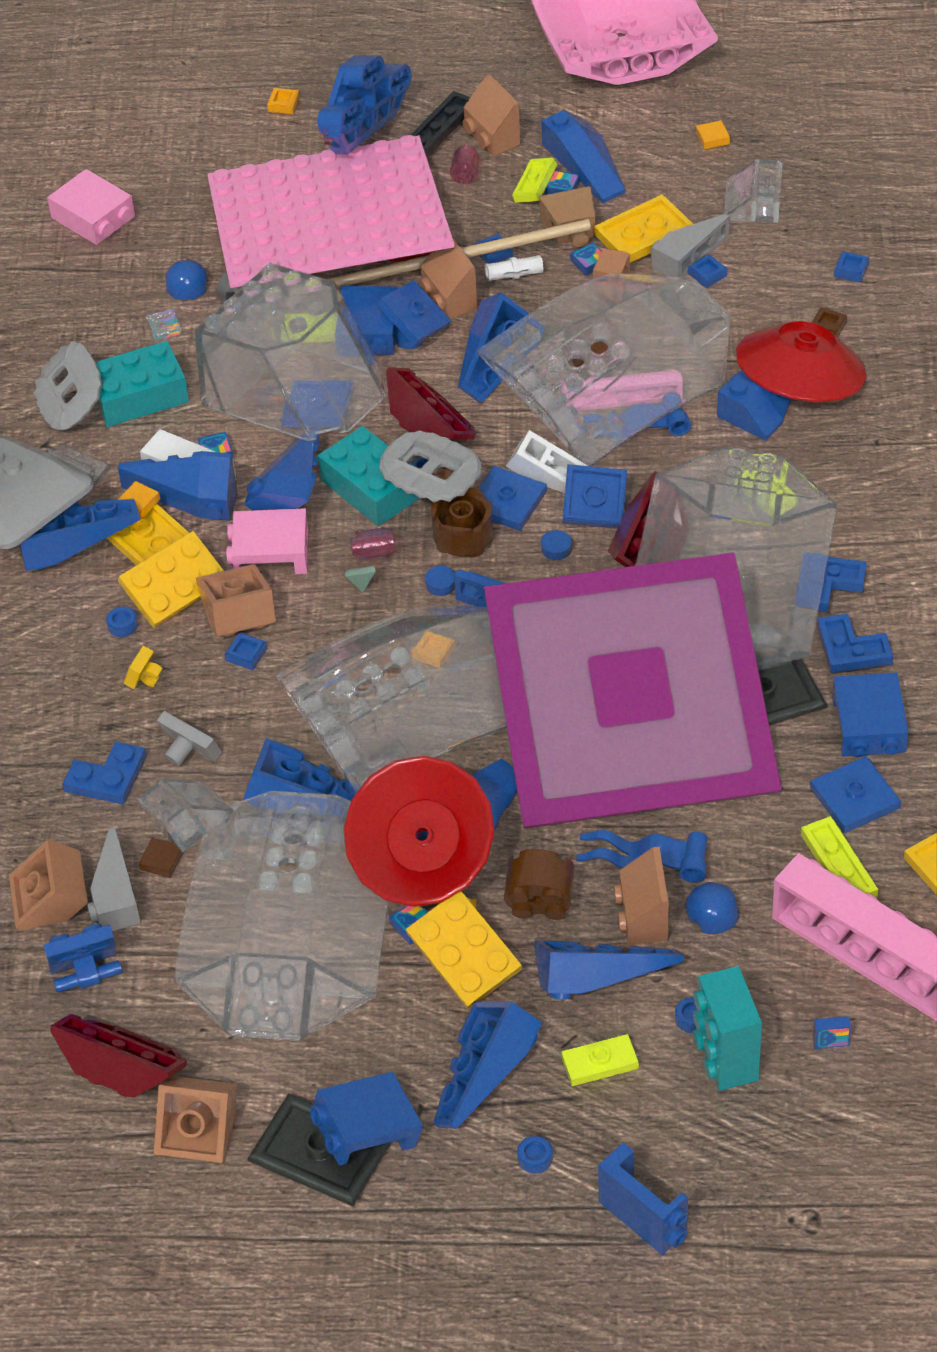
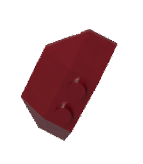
M388 367L386 378L390 413L399 421V425L409 432L420 430L426 433H435L457 443L474 440L476 436L475 428L440 393L428 383L419 379L410 368Z
M657 471L651 474L626 508L609 546L608 552L624 567L676 560L688 532L684 510L679 499L681 497L680 488Z
M69 1014L52 1024L50 1028L51 1034L76 1075L88 1079L92 1084L103 1085L113 1089L121 1096L134 1098L170 1078L187 1065V1060L174 1048L109 1023L97 1020H83L78 1015Z

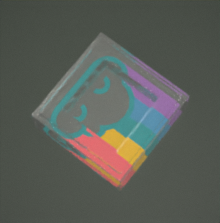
M174 309L147 315L154 341L182 334Z

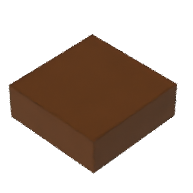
M820 308L812 323L823 326L839 337L847 323V315Z
M151 838L139 861L140 870L171 878L183 854L182 846Z

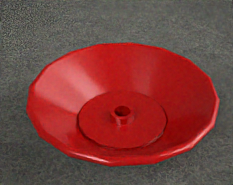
M794 321L762 328L746 335L736 347L737 364L750 380L767 391L790 399L816 403L839 401L857 393L866 381L865 365L856 353L831 331L812 322Z
M425 755L395 760L370 775L352 798L343 828L346 856L360 882L385 901L411 907L444 902L467 888L487 863L495 834L491 803L476 778L452 761ZM428 831V838L420 841L418 839L420 832Z

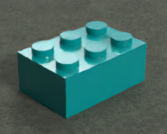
M168 341L96 362L101 374L102 383L99 400L96 404L106 427L189 402L185 376Z
M362 425L317 455L320 480L379 527L420 498L415 494H407L402 488H396L391 481L384 479L382 472L379 470L381 456L388 445Z
M735 966L698 976V991L693 992L697 1008L696 1011H693L696 1030L692 1031L696 1049L698 1051L703 1050L705 1059H703V1064L708 1079L714 1078L718 1091L759 1081L762 1022L740 967Z

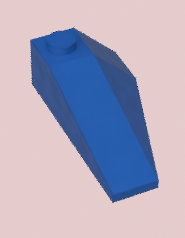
M565 110L541 120L542 145L570 173L579 174L580 182L585 187L590 186L591 193L602 204L625 193L624 185L603 137L592 125Z
M512 1001L474 1002L459 1033L457 1042L462 1044L459 1058L455 1057L451 1061L449 1069L454 1071L452 1081L443 1088L433 1125L438 1128L457 1129L535 1045L538 1038L537 1033L542 1022Z

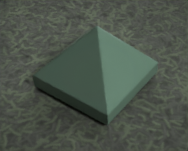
M373 566L350 569L344 572V578L361 592H364L376 570Z

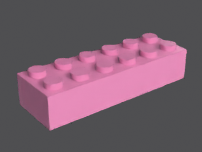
M798 853L774 879L772 919L937 1021L936 935L932 931L914 924L901 912L893 911L883 905L873 895L864 893L852 886L845 878L836 876L824 869L817 861L808 859Z

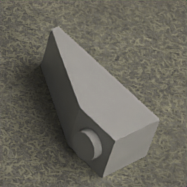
M722 214L667 233L661 240L656 241L651 248L652 269L679 282L688 274V266L710 254L729 237L730 216Z
M115 828L108 830L90 888L93 902L87 903L92 923L98 921L102 926L110 925L112 931L141 924Z

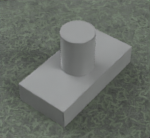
M166 711L158 718L157 722L164 733L175 740L164 754V757L172 764L180 766L191 750L213 762H216L222 751L210 736Z

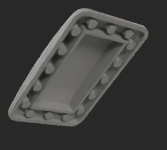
M0 435V548L10 549L21 544L89 493L94 486L91 477L69 463L39 448L14 438Z

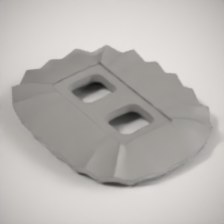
M71 341L69 345L61 346L58 353L51 357L49 363L42 366L41 376L35 380L36 390L33 393L37 398L36 404L40 408L39 412L44 416V420L50 424L51 428L57 430L71 429L83 420L99 400L102 388L101 374L89 351L81 343ZM66 368L68 371L67 377L57 385L56 378ZM75 385L77 393L67 403L64 396Z
M420 430L406 432L394 440L382 454L379 470L382 472L384 479L391 481L396 488H402L407 494H415L419 498L427 497L434 503L439 500L450 502L456 496H464L468 488L472 487L475 481L481 477L482 468L478 456L469 448L463 447L461 444L453 442L446 437ZM418 455L429 461L419 469L408 464L414 456ZM440 467H446L454 471L446 480L433 475Z

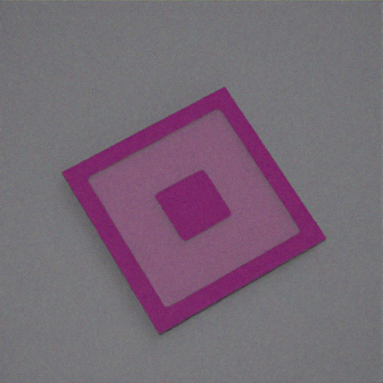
M735 552L484 587L523 829L782 791Z

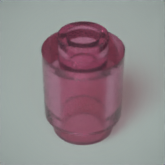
M462 145L453 153L450 176L455 182L469 184L476 179L479 154L474 147Z
M384 527L359 530L355 531L354 538H350L352 555H358L359 561L388 557V553L395 552L391 528L384 529Z

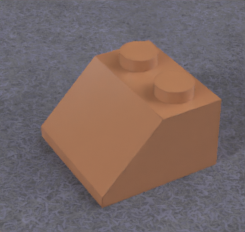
M487 75L464 106V129L478 141L481 148L486 149L493 157L520 145L519 103L491 75Z
M454 239L453 248L432 251L421 265L422 278L419 279L420 287L450 319L477 309L475 266Z
M255 564L196 578L208 622L216 636H231L238 631L250 628L260 629L267 624L276 622L272 589Z
M47 839L9 875L16 929L24 930L69 921L88 903L81 855L78 849Z
M652 847L619 870V884L613 885L615 904H622V911L618 912L619 931L626 932L628 945L668 941L669 901L660 847Z
M171 1076L160 1083L158 1088L154 1154L223 1163L235 1119L238 1084Z

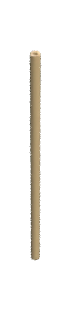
M589 219L467 246L461 249L470 258L591 230ZM428 256L289 287L291 297L296 298L421 269V265Z

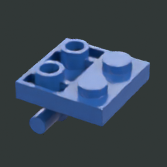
M90 925L82 930L83 933L69 936V934L57 935L49 940L50 943L44 944L51 975L73 968L76 972L53 980L57 993L78 986L81 989L100 984L101 979L123 973L119 960L97 967L95 965L96 961L116 956L115 942L110 925Z

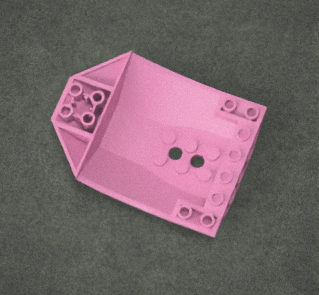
M531 0L542 30L565 73L615 85L668 75L718 41L717 34L695 0ZM622 33V34H626V35H625V36H622V37H618L617 34Z

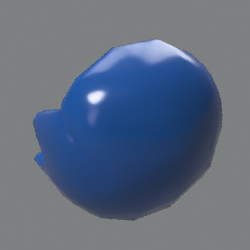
M190 259L175 262L166 273L167 293L173 298L180 300H190L202 296L206 292V283L208 282L207 271L199 262Z
M706 882L695 887L686 898V913L690 922L697 923L705 934L723 933L733 928L739 919L736 897L732 890L723 884Z

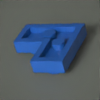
M805 554L797 608L828 612L831 589L863 593L867 562Z
M848 614L817 618V629L830 673L893 665V653L886 633L855 637Z
M115 741L104 766L74 759L62 783L64 792L124 805L147 756L146 749Z

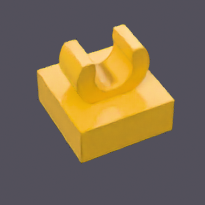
M144 645L142 646L130 665L123 684L135 689L141 679L147 686L154 687L163 668L156 663L150 662L154 653L153 650Z

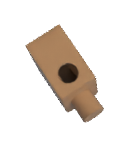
M590 186L539 196L540 219L546 228L585 219L590 221L591 230L554 238L557 243L572 242L575 247H583L588 243L589 238L594 236L595 213Z

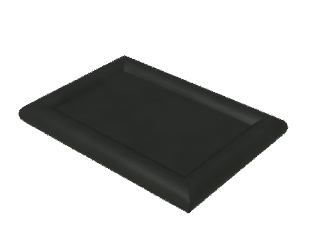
M798 651L757 662L769 725L827 708L825 700Z
M288 1093L247 1158V1161L354 1207L391 1142L350 1153L347 1164L339 1166L334 1155L327 1151L325 1139L319 1127H316L311 1120L310 1108L313 1103Z

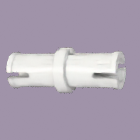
M540 255L521 259L511 257L508 261L485 264V275L488 282L503 278H512L514 280L519 279L523 275L543 273V261Z

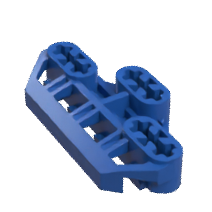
M355 55L340 66L328 104L319 111L317 119L320 132L326 135V138H333V145L329 148L335 154H349L395 117L411 84L412 75L409 65L385 64L381 56Z

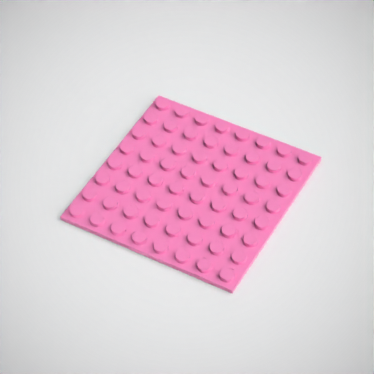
M406 135L396 140H379L373 144L359 145L349 154H335L332 150H324L319 154H302L291 159H274L264 164H246L240 168L230 170L219 169L214 173L207 174L230 288L454 247V241L419 135Z

